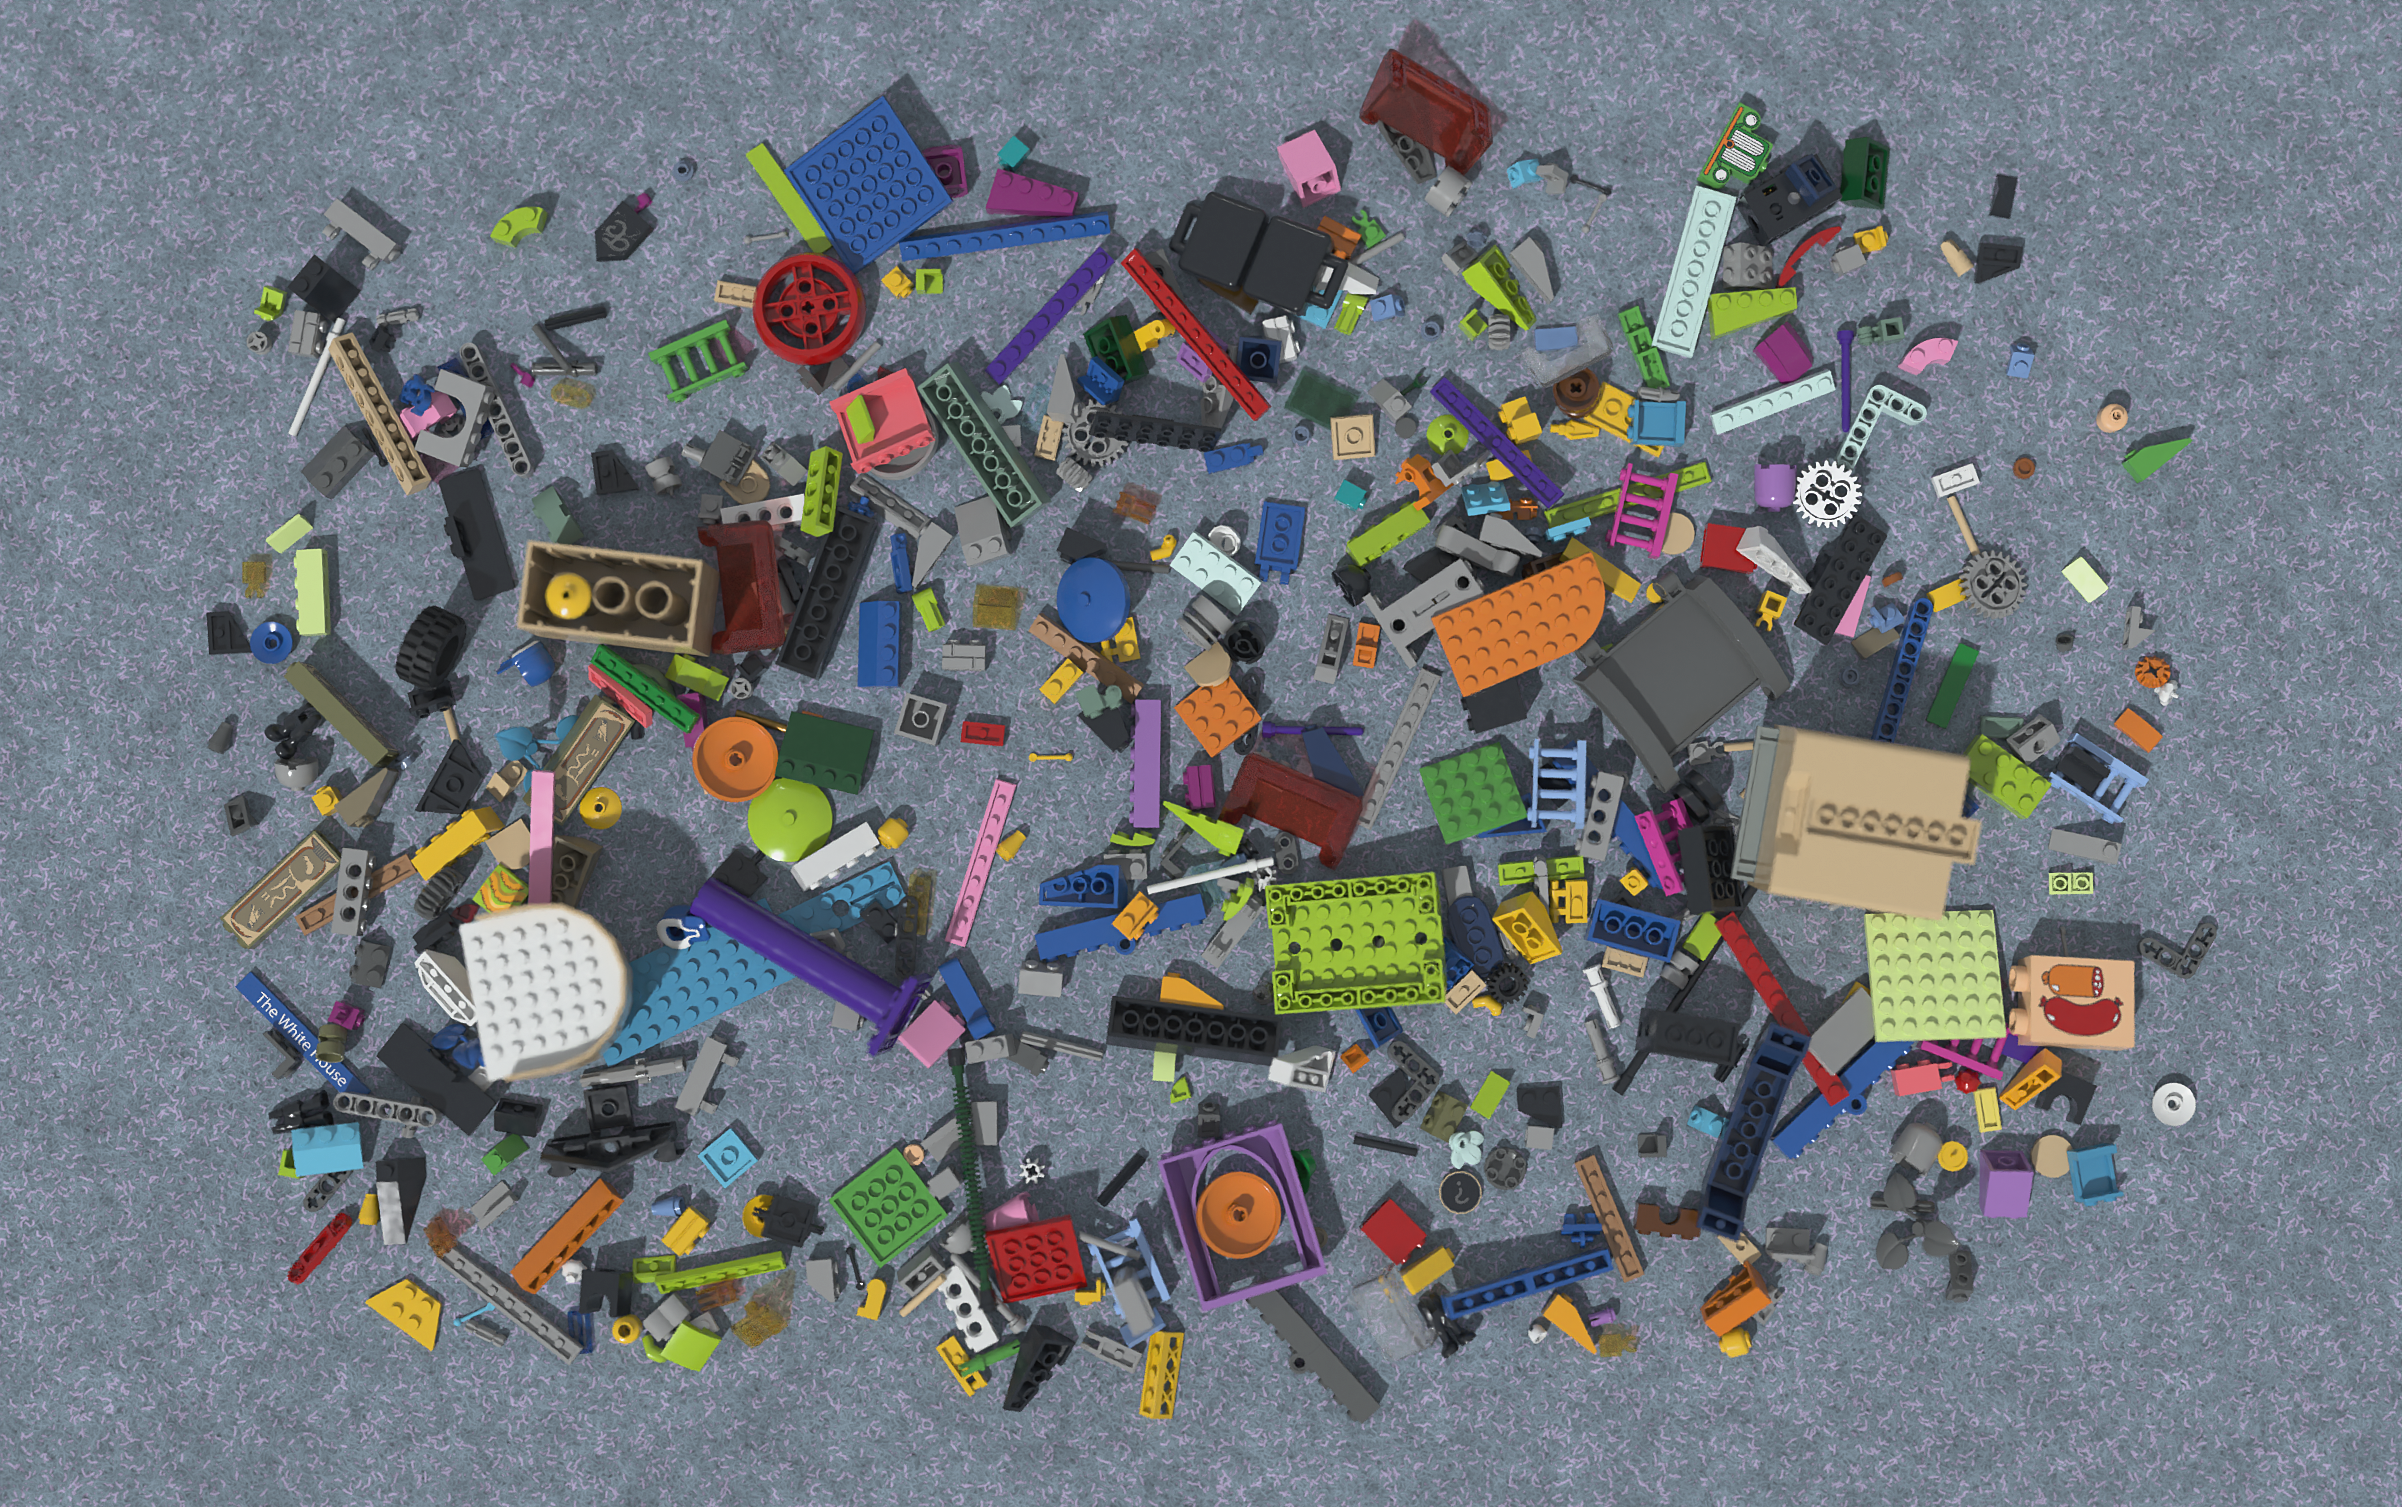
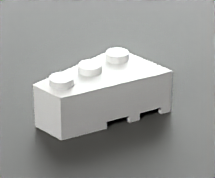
M1311 1046L1273 1058L1268 1080L1288 1086L1325 1092L1336 1051L1321 1046Z

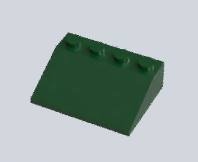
M791 711L774 776L858 795L862 791L875 730Z

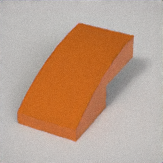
M1359 621L1352 665L1374 668L1380 625Z
M2129 708L2114 723L2116 728L2130 737L2131 741L2147 753H2150L2163 738L2158 731Z

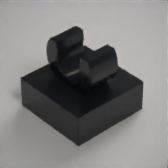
M379 324L369 343L371 349L380 352L381 348L384 351L390 352L391 348L385 342L388 340L396 342V338L394 335L389 334L387 327Z

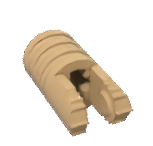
M1950 239L1942 242L1940 249L1958 277L1974 267L1963 249H1960L1955 241Z

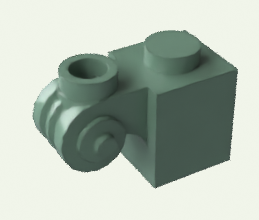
M1902 317L1880 320L1875 324V327L1863 325L1856 330L1857 338H1859L1858 344L1862 346H1871L1872 343L1876 342L1878 346L1899 343L1905 338Z
M1094 684L1075 692L1086 718L1091 716V719L1102 715V710L1107 707L1113 710L1123 705L1121 689L1115 685L1107 688L1106 695H1100Z

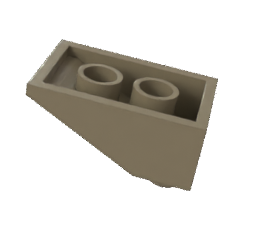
M385 767L334 805L349 827L361 828L363 826V828H366L375 821L373 818L380 812L400 773L397 769Z

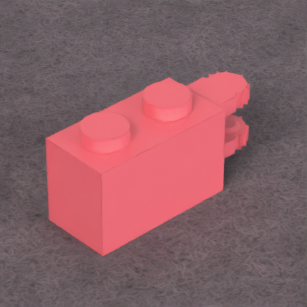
M1930 1059L1917 1061V1065L1909 1066V1063L1897 1064L1896 1069H1891L1895 1095L1904 1096L1942 1089L1941 1082L1954 1080L1955 1076L1952 1074L1940 1076L1938 1069L1952 1067V1061L1934 1063L1930 1062Z

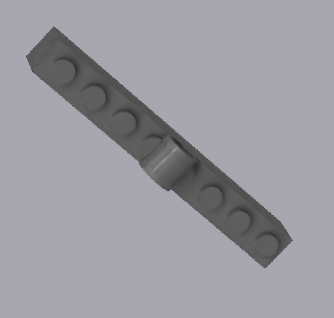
M1264 1275L1256 1283L1268 1280V1278ZM1277 1289L1245 1299L1253 1309L1257 1307L1262 1313L1260 1317L1267 1325L1271 1323L1277 1329L1274 1333L1281 1341L1286 1339L1291 1345L1289 1347L1291 1354L1288 1358L1290 1369L1296 1374H1303L1307 1371L1311 1374L1315 1372L1320 1377L1318 1382L1323 1388H1330L1334 1393L1333 1399L1340 1406L1344 1404L1348 1408L1346 1413L1354 1422L1358 1420L1361 1424L1364 1423L1381 1407L1375 1397ZM1297 1358L1304 1359L1302 1365H1296L1294 1361Z

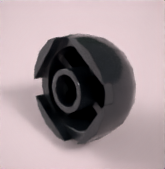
M1345 564L1331 573L1336 587L1340 586L1345 594L1343 595L1344 599L1352 607L1361 604L1364 601L1363 597L1371 592L1369 581L1371 575L1365 568L1362 570L1357 565Z
M1240 621L1233 624L1226 632L1223 648L1233 661L1252 664L1263 656L1266 647V635L1256 623Z

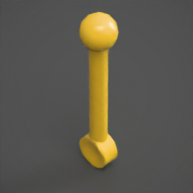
M1032 753L1029 755L1031 762L1052 759L1071 761L1073 759L1071 753L1066 755H1036Z

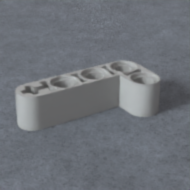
M1442 525L1435 543L1436 547L1464 561L1467 560L1468 563L1485 571L1491 570L1496 572L1495 575L1513 578L1520 557L1516 554L1497 550L1446 525Z

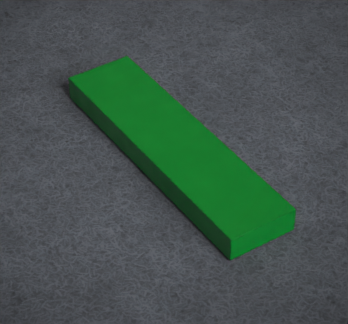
M1958 643L1925 721L1943 729L1947 728L1978 656V650Z

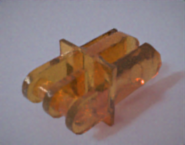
M1119 492L1120 498L1116 500L1117 506L1112 512L1150 525V520L1132 512L1152 517L1153 512L1135 504L1137 503L1154 510L1157 505L1135 498V496ZM1126 498L1132 500L1131 504L1125 503ZM1123 506L1129 508L1127 513L1122 512Z
M438 1216L434 1219L436 1224L430 1222L428 1228H423V1231L429 1240L427 1244L432 1247L439 1259H443V1255L446 1252L450 1253L453 1246L457 1247L458 1243L455 1239L456 1236L450 1233L443 1219Z
M734 1280L695 1291L696 1296L712 1291L716 1292L698 1300L699 1304L718 1299V1302L701 1307V1312L739 1301L735 1294L737 1290L734 1289L732 1284ZM726 1285L728 1291L723 1292L721 1287ZM729 1294L730 1300L725 1301L724 1296Z

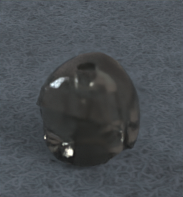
M1260 981L1252 993L1254 1000L1260 1003V1005L1269 1004L1274 999L1273 984L1268 981Z

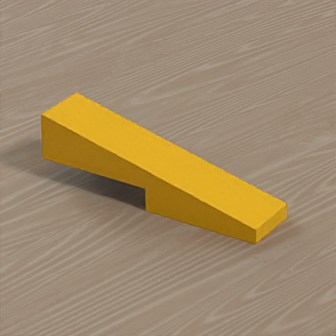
M1572 537L1559 560L1565 562L1591 551L1605 589L1632 603L1641 584Z

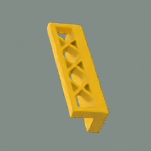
M1159 1330L1150 1336L1139 1410L1140 1415L1151 1419H1172L1184 1338L1183 1332ZM1171 1337H1176L1175 1346L1171 1349L1170 1339ZM1172 1359V1367L1167 1370V1362ZM1168 1380L1170 1384L1169 1388L1165 1392L1163 1388L1165 1382ZM1166 1402V1412L1160 1413L1161 1405Z

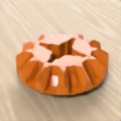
M2155 655L2153 657H2145L2142 662L2138 661L2135 668V677L2145 687L2158 688L2169 680L2170 667L2164 658L2160 659ZM2149 665L2153 669H2159L2156 672V677L2152 673H2147L2149 672Z

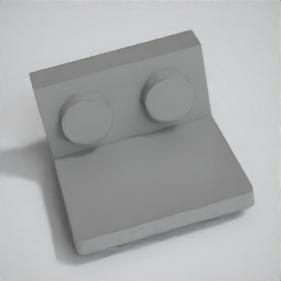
M1766 1227L1765 1253L1771 1256V1259H1775L1777 1262H1788V1259H1793L1798 1263H1810V1260H1816V1255L1809 1251L1810 1229Z

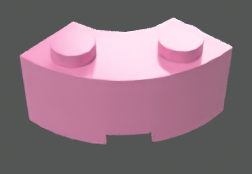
M1949 338L1926 340L1911 349L1901 359L1897 367L1918 375L1928 364L1937 363L1945 365L1950 361L1958 341Z
M440 391L431 392L432 401L423 416H417L412 413V408L410 407L403 409L399 413L400 416L398 418L411 442L418 439L420 430H429L438 422L442 425L443 422L448 421L457 412L456 407L447 394Z

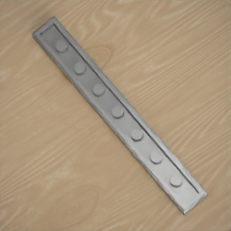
M1421 668L1351 822L1369 830L1372 829L1440 680V675Z
M448 1243L436 1259L439 1264L568 1365H571L583 1350L584 1346L452 1243Z

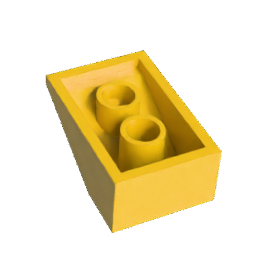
M1533 891L1500 903L1492 920L1529 964L1562 954V947L1547 910Z

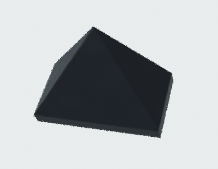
M1996 174L1989 212L1990 216L2010 219L2018 178Z
M1546 763L1540 769L1554 768L1550 764ZM1538 777V785L1542 789L1572 790L1564 778ZM1550 798L1558 808L1569 800Z

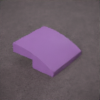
M1201 323L1226 352L1228 345ZM1183 342L1176 361L1199 381L1205 383L1213 372L1187 342Z

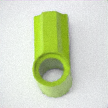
M1348 292L1334 329L1351 336L1358 317L1362 315L1369 298Z
M931 587L911 595L918 612L922 615L928 632L946 626Z

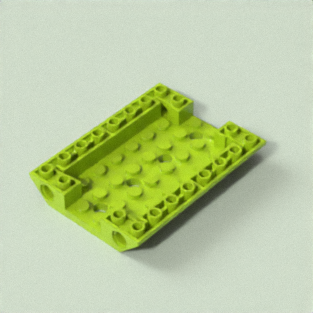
M1435 872L1265 886L1268 929L1272 928L1275 971H1272L1275 1014L1446 1002L1447 973L1441 901ZM1419 932H1424L1427 935V942L1423 945L1416 941V935ZM1377 935H1381L1385 940V944L1381 948L1374 945V938ZM1336 938L1340 939L1343 943L1339 951L1332 948V941ZM1294 941L1298 942L1301 946L1298 954H1294L1290 950V945Z

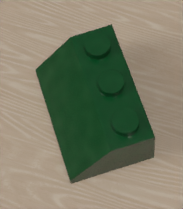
M1869 137L1846 139L1843 150L1844 160L1841 170V189L1839 191L1842 198L1839 202L1853 207L1884 210L1890 148Z
M1127 315L1109 317L1083 334L1092 358L1098 356L1124 380L1123 386L1149 374Z

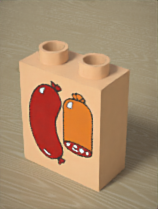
M2030 955L2019 959L2018 966L2013 965L2010 968L2009 987L2011 991L2018 992V1009L2012 1008L2010 1011L2009 1030L2011 1034H2018V1045L2114 1051L2134 1048V961Z

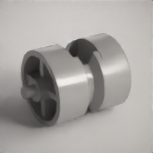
M655 456V461L645 467L650 478L655 479L652 484L657 495L669 493L672 496L674 495V489H678L683 485L678 474L673 473L675 465L671 457L659 459L658 456Z

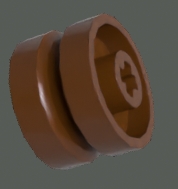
M1582 366L1567 367L1554 380V398L1556 406L1561 413L1570 418L1579 419L1595 412L1600 404L1601 391L1598 378L1593 371Z

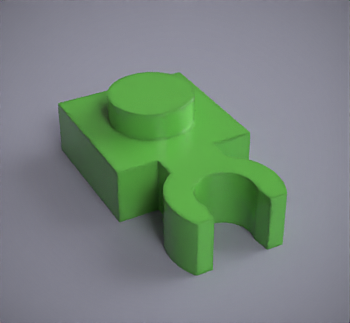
M1362 209L1360 213L1363 219L1358 221L1352 216L1351 221L1354 225L1360 226L1357 233L1362 235V241L1370 249L1386 238V235L1374 219L1368 222L1367 213Z

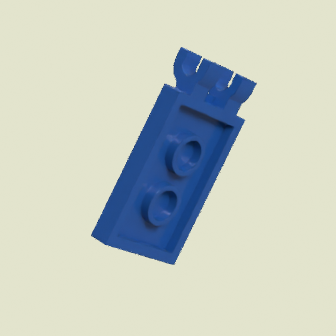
M1263 502L1255 565L1261 566L1259 579L1263 582H1267L1268 572L1273 570L1281 572L1280 584L1288 585L1290 570H1297L1305 507Z

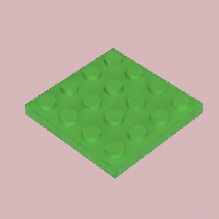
M1500 742L1419 769L1446 845L1527 818L1525 807Z
M898 1147L890 1151L828 1200L879 1268L949 1215L937 1198L930 1194L927 1185L908 1163Z

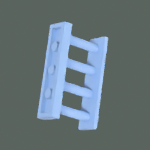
M2078 733L2071 734L2067 739V742L2071 744L2070 747L2077 746L2099 763L2111 770V773L2107 778L2102 779L2092 797L2080 791L2082 787L2076 782L2072 786L2063 780L2065 775L2059 770L2055 774L2052 772L2046 773L2044 777L2052 783V787L2056 789L2061 787L2101 813V818L2111 824L2113 822H2122L2123 818L2117 815L2120 807L2133 788H2136V786L2145 787L2149 779ZM2120 775L2125 779V785L2108 809L2100 804L2099 800L2114 777Z
M1534 739V746H1530L1529 758L1533 759L1532 808L1528 807V820L1532 821V827H1536V819L1571 820V822H1575V829H1584L1586 741L1578 740L1577 747H1573V749L1539 748V739ZM1538 757L1572 758V760H1576V768H1572V770L1538 769ZM1538 777L1572 778L1573 781H1576V788H1572V790L1537 789ZM1537 798L1571 799V801H1575V809H1571V811L1537 810Z
M1137 1217L1130 1219V1225L1127 1226V1229L1109 1236L1105 1240L1117 1243L1126 1238L1135 1237L1138 1245L1135 1246L1136 1249L1134 1250L1141 1252L1140 1258L1144 1257L1147 1264L1144 1266V1269L1137 1271L1140 1279L1147 1276L1148 1278L1152 1277L1155 1283L1152 1289L1145 1292L1149 1299L1156 1296L1157 1298L1161 1297L1162 1302L1171 1298V1295ZM1088 1243L1087 1245L1092 1256L1096 1254L1116 1301L1113 1303L1117 1315L1121 1314L1124 1319L1125 1316L1112 1290L1113 1279L1109 1269L1128 1262L1133 1258L1120 1255L1105 1262L1100 1251L1103 1248Z

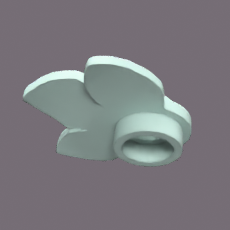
M1006 385L998 388L993 395L984 391L981 394L992 413H1000V417L997 419L1000 425L1006 419L1014 418L1021 410L1022 401L1011 400V395Z
M1471 1130L1467 1133L1457 1132L1451 1135L1449 1146L1452 1149L1451 1162L1455 1168L1460 1169L1465 1162L1472 1165L1480 1162L1482 1154L1478 1146L1484 1141V1136L1481 1133Z

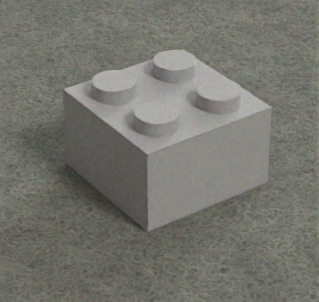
M906 693L894 734L937 747L949 706Z

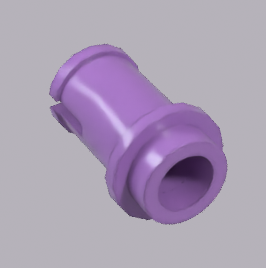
M1607 1306L1605 1310L1588 1314L1589 1320L1599 1318L1590 1322L1592 1328L1608 1322L1612 1324L1614 1320H1617L1613 1307L1608 1308Z

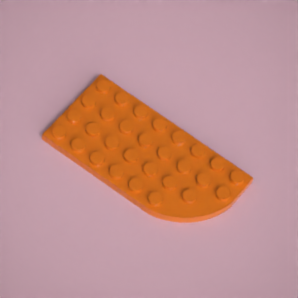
M1589 551L1431 617L1462 696L1465 697L1580 648L1592 636L1601 620L1605 604V587L1592 552Z

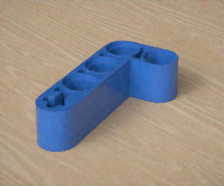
M956 956L938 966L944 981L967 1021V1026L974 1039L978 1040L996 1030L995 1024L991 1022L988 1011L979 1000L980 997L976 989L972 987L970 979L958 957Z

